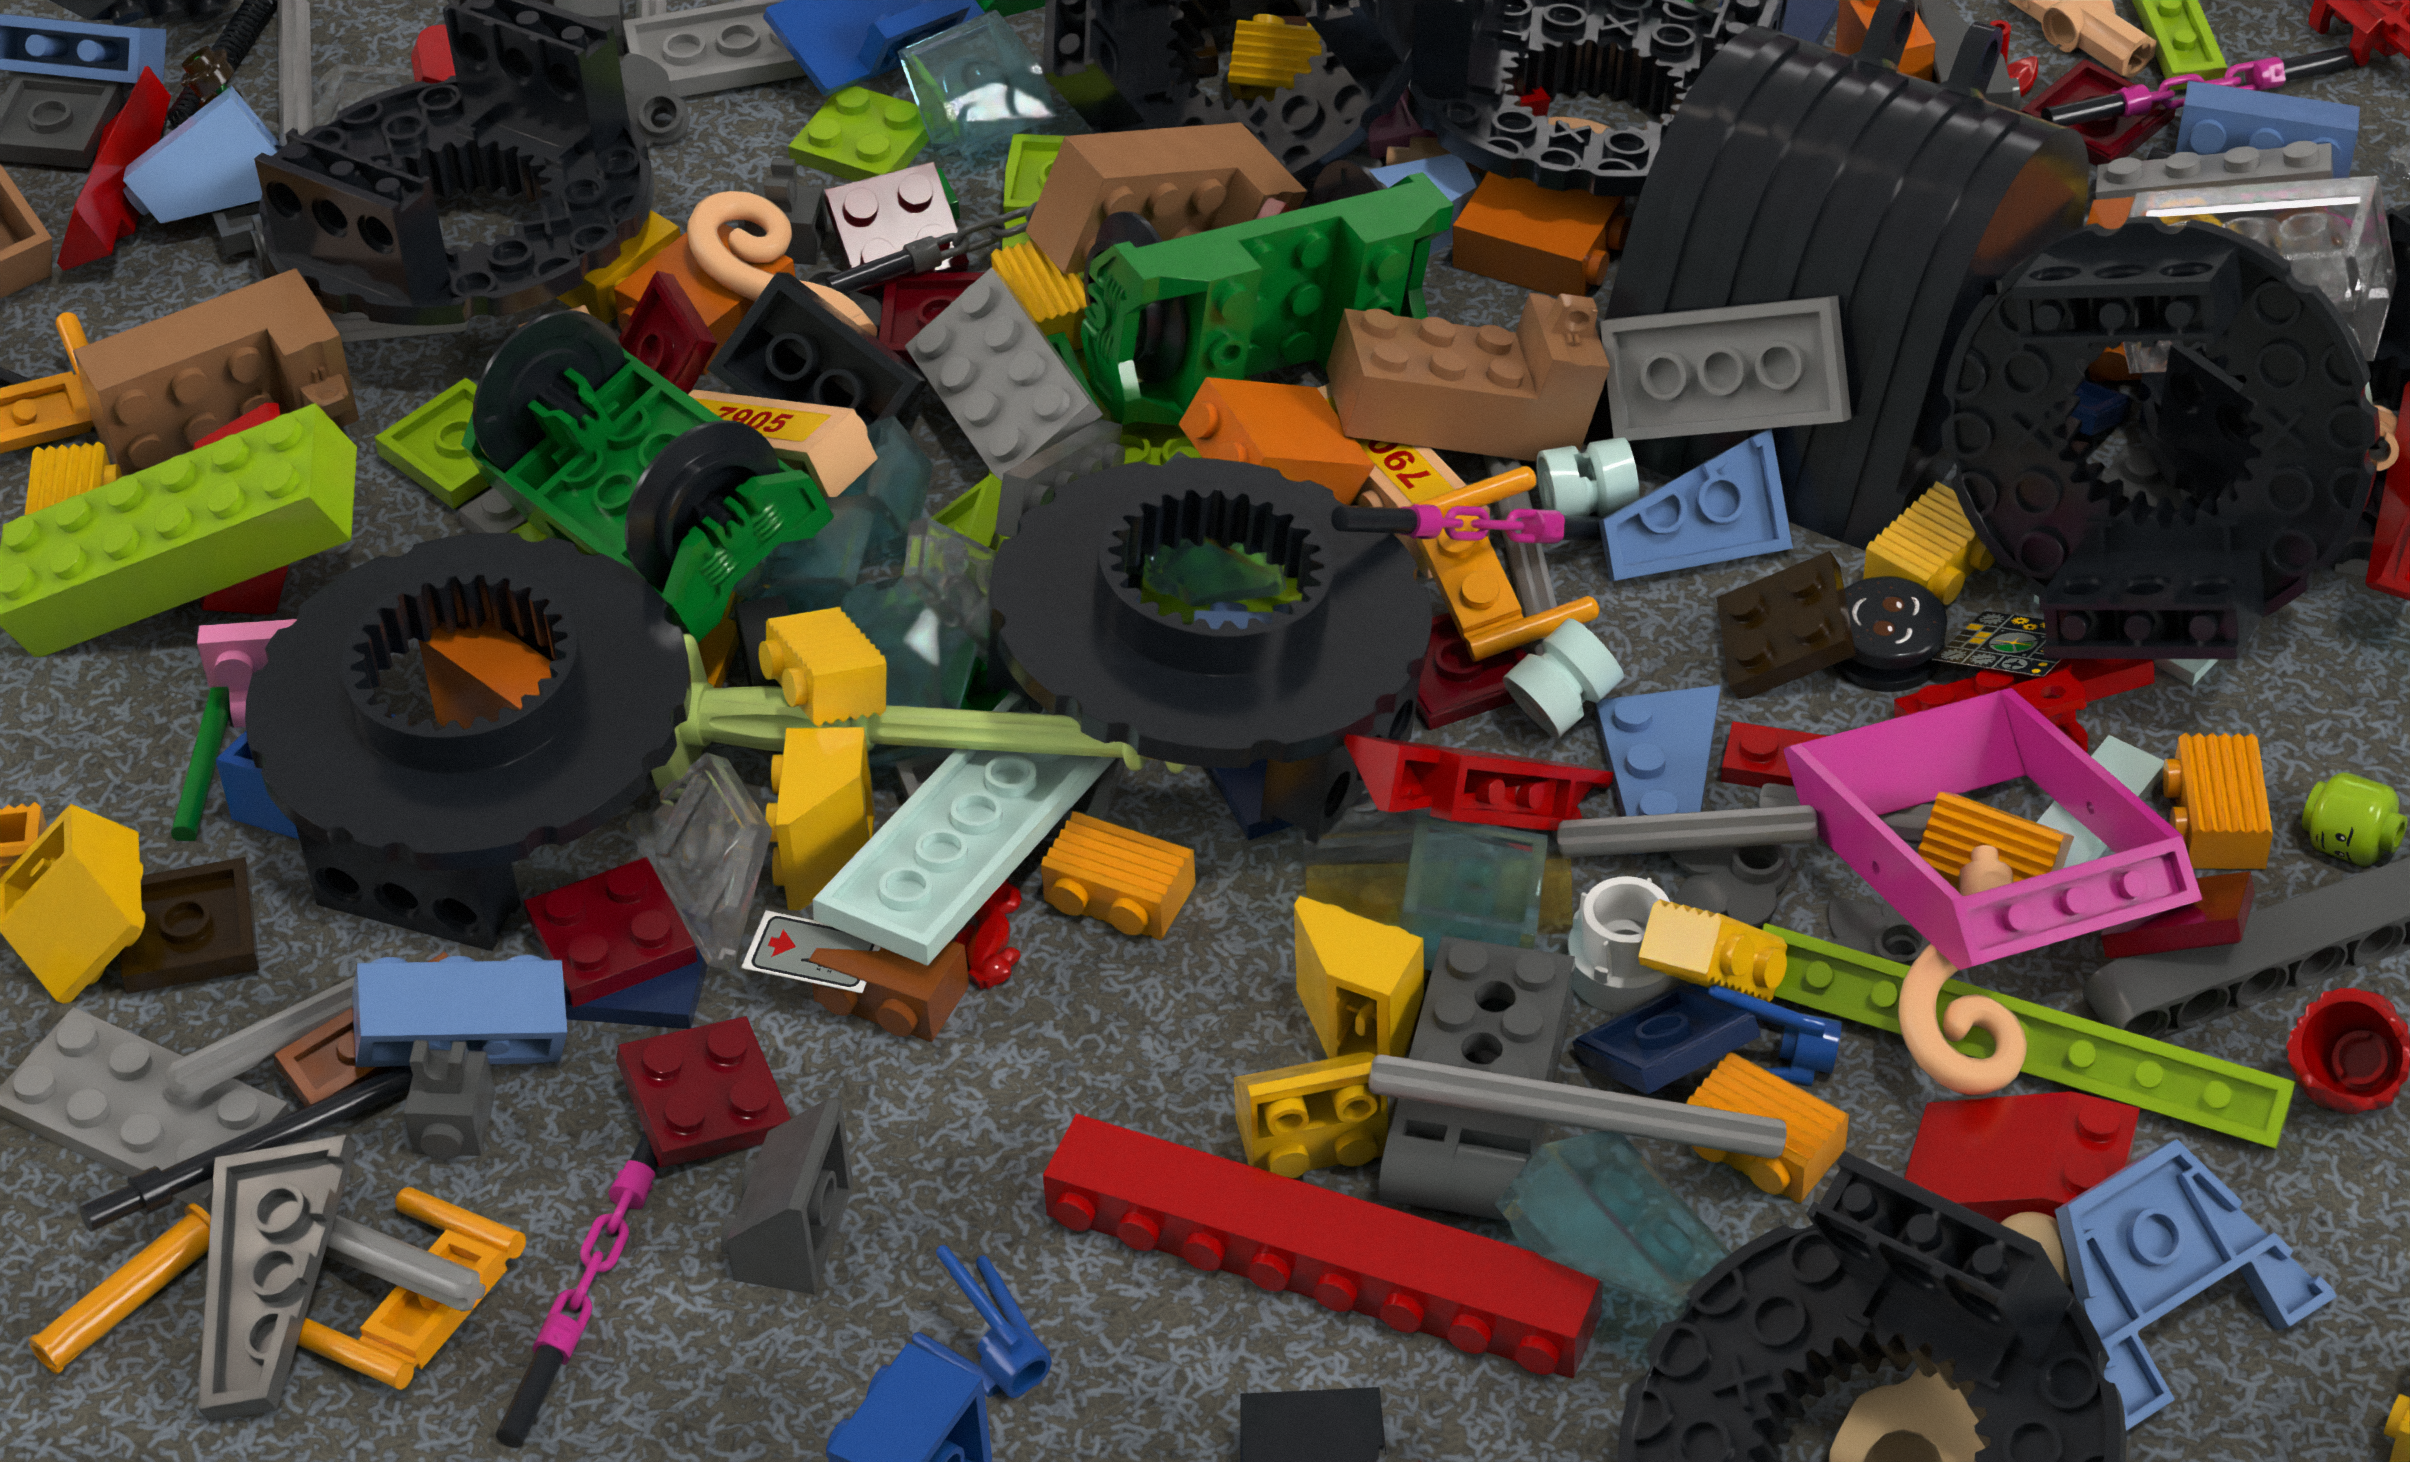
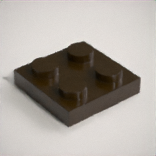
M1831 551L1716 597L1729 686L1738 699L1751 698L1856 655L1841 567Z
M245 857L142 876L141 903L142 910L145 912L144 928L140 937L132 946H125L120 951L121 977L127 994L259 970L251 878Z

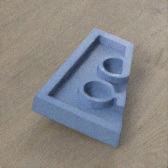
M1772 428L1764 429L1600 520L1599 526L1610 582L1793 549Z
M1720 685L1601 699L1598 703L1595 702V718L1609 770L1614 772L1612 781L1622 817L1702 812L1720 699Z

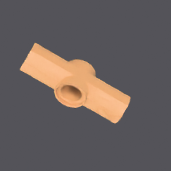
M2007 0L2041 22L2042 30L2048 42L2054 46L2062 45L2059 49L2063 52H2071L2079 47L2128 79L2144 71L2146 65L2155 55L2157 41L2117 16L2112 0Z

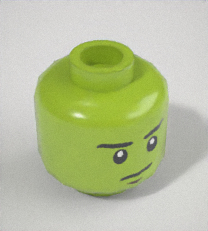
M2341 772L2333 775L2328 782L2318 781L2313 787L2304 808L2302 828L2310 833V842L2317 851L2360 867H2367L2377 862L2385 851L2395 853L2398 850L2406 832L2408 819L2407 816L2399 814V798L2392 787L2349 772Z

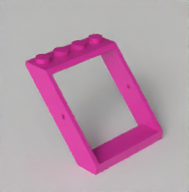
M2012 688L1822 737L1783 749L1800 805H1810L1817 812L1818 836L1958 970L2202 900L2182 834ZM2027 775L2116 854L1963 897L1878 816L1934 801L1939 792L1960 794Z

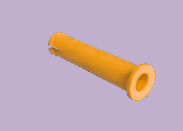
M195 1203L188 1204L184 1208L186 1216L41 1332L28 1339L29 1346L39 1361L54 1374H59L67 1364L208 1252L211 1216Z

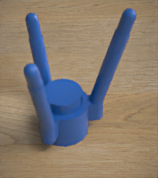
M1693 983L1688 986L1712 998L1752 1013L1757 1019L1783 1027L1778 1057L1791 1060L1790 1067L1763 1069L1788 1082L1812 1086L1815 1072L1832 1074L1840 1041L1841 1021L1800 1014L1719 985H1712L1710 988Z
M946 1245L939 1246L936 1250L937 1257L991 1327L981 1338L977 1347V1352L982 1356L980 1360L981 1367L921 1332H916L912 1335L913 1344L983 1377L984 1392L988 1398L998 1393L1000 1389L1011 1398L1020 1397L1042 1382L1048 1374L1052 1364L1050 1351L1035 1336L1004 1281L987 1256H979L976 1264L1008 1322L949 1247Z

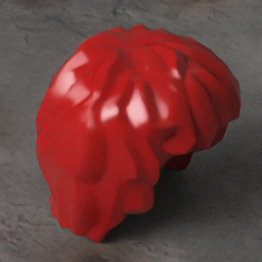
M2337 988L2332 991H2324L2317 998L2316 1002H2310L2306 1006L2305 1014L2297 1018V1027L2290 1032L2286 1045L2288 1050L2287 1060L2292 1068V1072L2296 1076L2297 1084L2303 1089L2304 1095L2323 1109H2332L2355 1115L2363 1110H2383L2393 1104L2395 1097H2399L2401 1085L2409 1078V1026L2397 1014L2393 1003L2386 999L2384 995L2357 988Z

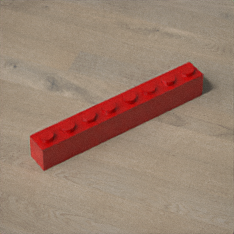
M1077 1113L1043 1174L1046 1214L1049 1217L1055 1218L1069 1229L1075 1231L1095 1230L1120 1238L1126 1245L1136 1250L1149 1251L1156 1249L1185 1258L1192 1266L1204 1271L1220 1269L1251 1279L1257 1286L1268 1291L1277 1292L1285 1289L1314 1298L1324 1307L1336 1312L1353 1310L1382 1319L1388 1326L1400 1332H1424L1449 1340L1454 1346L1468 1353L1479 1354L1488 1352L1517 1361L1523 1368L1536 1374L1548 1375L1556 1373L1574 1379L1602 1314L1603 1272Z

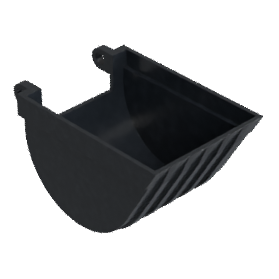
M1881 0L1874 12L1861 50L1851 55L1765 26H1754L1745 29L1729 40L1715 54L1682 101L1652 162L1633 215L1604 319L1838 296L1851 419L1844 422L1772 428L1788 522L1866 551L1870 541L1874 542L1877 534L1881 535L1885 527L1889 528L1892 521L1896 522L1899 514L1903 515L1907 507L1911 508L1914 501L1918 502L1921 494L1925 495L1928 488H1932L1936 481L1942 483L1955 464L1953 457L1944 451L1942 443L1941 424L1951 412L1949 399L1943 394V386L1951 355L1959 335L1972 312L1986 295L1998 294L1996 281L2001 280L2017 262L2058 236L2084 226L2089 183L2088 153L2082 136L2076 130L1986 100L1985 93L2002 47L2003 31L2001 28L1981 21H1975L1963 38L1947 81L1936 84L1899 71L1898 65L1914 22L1916 11L1914 0ZM1607 379L1605 380L1583 442L1587 446L1589 442L1613 439ZM1764 429L1631 440L1628 443L1631 447L1635 464L1676 479Z

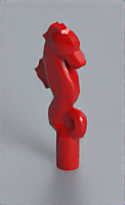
M1009 877L974 914L979 924L977 926L970 924L955 939V942L965 945L966 959H968L970 966L968 978L980 990L983 988L989 990L994 985H999L1008 979L1012 974L1011 967L1021 957L1018 949L1014 947L1005 949L1011 932L1010 924L1005 915L1018 910L1022 901L1021 892L1016 886L1009 883Z

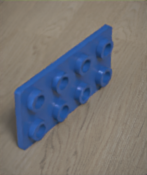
M784 0L768 6L763 15L767 24L821 94L825 96L983 35L992 26L991 19L976 0Z

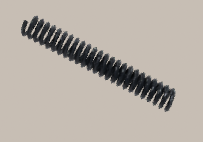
M244 0L212 46L213 52L219 49L226 50L228 53L226 60L234 69V73L243 58H245L246 53L249 52L257 40V37H259L260 32L263 31L267 22L270 21L277 10V0H271L273 4L268 0ZM189 85L184 87L168 111V119L174 128L178 126L174 122L173 117L180 125L183 123L178 117L177 112L184 120H187L189 117L184 115L181 110H184L190 116L194 115L195 112L193 110L198 111L197 105H199L200 99L203 98L193 96L192 94H195V92Z

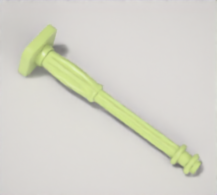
M683 634L691 670L692 696L687 721L675 728L677 747L672 757L665 766L657 767L651 770L658 791L682 793L687 790L704 747L710 745L711 742L769 751H784L786 728L865 727L867 751H870L875 744L1113 757L1124 758L1125 765L1134 772L1141 770L1145 766L1147 759L1151 758L1137 755L1136 750L1132 746L1123 742L1103 743L1082 733L1079 723L1072 717L1065 715L886 705V711L881 716L874 712L869 718L861 715L855 721L849 717L844 723L837 719L832 725L825 721L818 727L799 706L790 707L788 705L783 687L714 688L712 684L708 683L695 638L690 634ZM1165 761L1168 770L1174 774L1181 773L1187 767V765Z

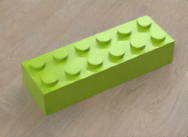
M314 403L3 524L0 546V626L34 658L45 657L351 541L357 446Z

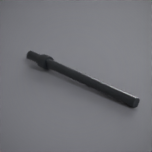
M397 1066L166 1169L160 1170L157 1166H153L132 1175L127 1179V1186L80 1206L79 1210L82 1220L87 1229L92 1232L137 1211H140L143 1215H148L172 1204L173 1195L213 1178L215 1157L288 1145L409 1091L413 1077L411 1066Z

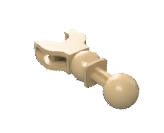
M2023 1212L2014 1214L2000 1223L2040 1242L2062 1281L2067 1287L2072 1282L2058 1222L2055 1218L2038 1212ZM1917 1367L1908 1380L1896 1385L1877 1387L1857 1398L1832 1444L1829 1462H1976L1974 1460L1975 1453L1985 1449V1446L1975 1433L1974 1425L1979 1421L1959 1389H1950L1938 1372L1929 1378L1923 1376Z

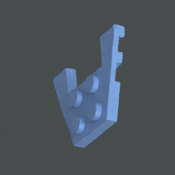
M2178 1139L2160 1145L2055 1209L2075 1296L2090 1318L2108 1352L2110 1361L2106 1364L2104 1377L2107 1381L2115 1383L2121 1394L2126 1431L2175 1400L2138 1336L2140 1329L2238 1268L2269 1322L2277 1330L2292 1326L2337 1297L2332 1287L2320 1275L2311 1277L2290 1257L2293 1250L2276 1233L2266 1234L2239 1207L2243 1202Z

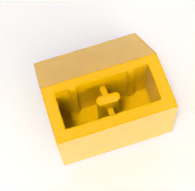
M865 727L786 728L784 752L772 757V791L774 794L779 795L778 803H767L766 838L767 842H778V847L773 849L772 857L774 886L785 887L788 910H802L811 904L815 896L873 837L875 806Z
M70 803L0 878V933L57 1002L62 1004L71 1003L87 985L95 984L102 976L106 966L125 946H132L143 931L145 912L142 910L141 903L143 864L140 862L139 832Z
M1299 896L1294 904L1296 988L1328 1059L1367 1051L1376 1056L1383 1054L1404 1058L1413 1043L1424 1003V938L1410 934L1400 927L1387 926L1349 913L1339 906L1323 904Z
M1367 1051L1234 1077L1235 1116L1249 1166L1293 1179L1309 1170L1340 1164L1352 1167L1360 1166L1371 1161L1373 1158L1383 1156L1388 1137V1096L1373 1094L1369 1091L1370 1068L1376 1055Z

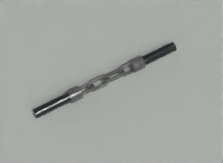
M1038 201L1034 202L1030 207L1019 208L997 217L987 218L967 225L956 233H949L937 238L928 236L905 244L901 251L825 277L826 287L846 295L911 271L914 275L941 266L942 261L990 246L1001 238H1008L1026 231ZM1026 216L1027 222L1005 229L1004 223ZM988 228L992 234L989 237L972 243L969 242L966 236ZM953 241L954 248L943 252L940 251V245Z

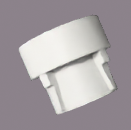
M1630 876L1610 878L1594 886L1588 894L1583 892L1581 894L1580 907L1574 914L1573 928L1568 940V955L1575 956L1572 987L1584 1001L1598 1009L1624 1014L1679 985L1680 978L1639 964L1638 955L1652 905L1659 899L1670 902L1664 891L1652 883L1651 878L1647 880Z

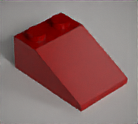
M2072 1091L1928 1102L1904 1179L1997 1223H2001L2014 1214L2023 1212L2043 1213L2057 1220L2055 1209L2130 1164L2140 1107Z

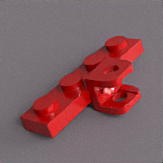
M2061 659L2044 677L1988 668L1970 678L1945 685L1925 686L1917 693L1894 699L1895 718L2012 688L2087 753L2089 749L2088 734L2076 721V709H2085L2087 702L2155 683L2154 661L2152 659Z

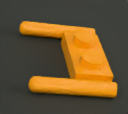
M65 312L60 314L55 321L75 375L70 371L0 388V454L90 432L91 427H94L73 350L89 344L76 314Z
M1522 466L1415 504L1437 506L1443 518H1445L1447 511L1455 506L1482 507L1531 490L1536 485V475L1530 467ZM1457 515L1455 517L1462 519L1464 523L1461 528H1454L1456 531H1479V529L1471 527V521L1479 519L1478 516ZM1442 528L1440 534L1435 539L1416 538V542L1462 640L1466 642L1468 653L1473 662L1547 637L1568 618L1575 619L1584 624L1595 620L1599 616L1600 609L1597 601L1591 596H1585L1524 618L1521 613L1522 608L1487 536L1479 541H1456L1450 539L1444 528Z
M405 1187L398 1192L395 1198V1206L400 1213L445 1231L430 1247L428 1252L478 1271L480 1283L485 1285L483 1298L508 1270L505 1262L509 1258H518L525 1248L526 1236L524 1233L415 1188ZM397 1285L360 1327L362 1336L358 1340L305 1317L297 1345L402 1390L411 1382L414 1368L422 1370L472 1310L459 1311ZM481 1298V1299H476L475 1304H474L472 1310L478 1305V1303H479L483 1298Z

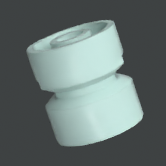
M1625 437L1589 442L1584 453H1581L1572 445L1538 452L1536 465L1537 482L1543 510H1556L1563 515L1589 516L1590 513L1595 512L1598 517H1607L1640 499L1636 464L1631 447Z
M1572 618L1565 620L1543 640L1542 648L1544 654L1542 656L1528 654L1503 677L1506 689L1520 708L1550 736L1557 739L1584 716L1582 703L1585 700L1598 703L1624 679L1620 665L1605 645L1583 624Z

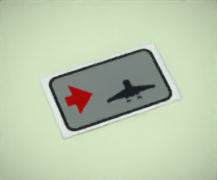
M766 910L741 968L863 993L867 982L808 960L816 948L879 951L881 947L819 921Z

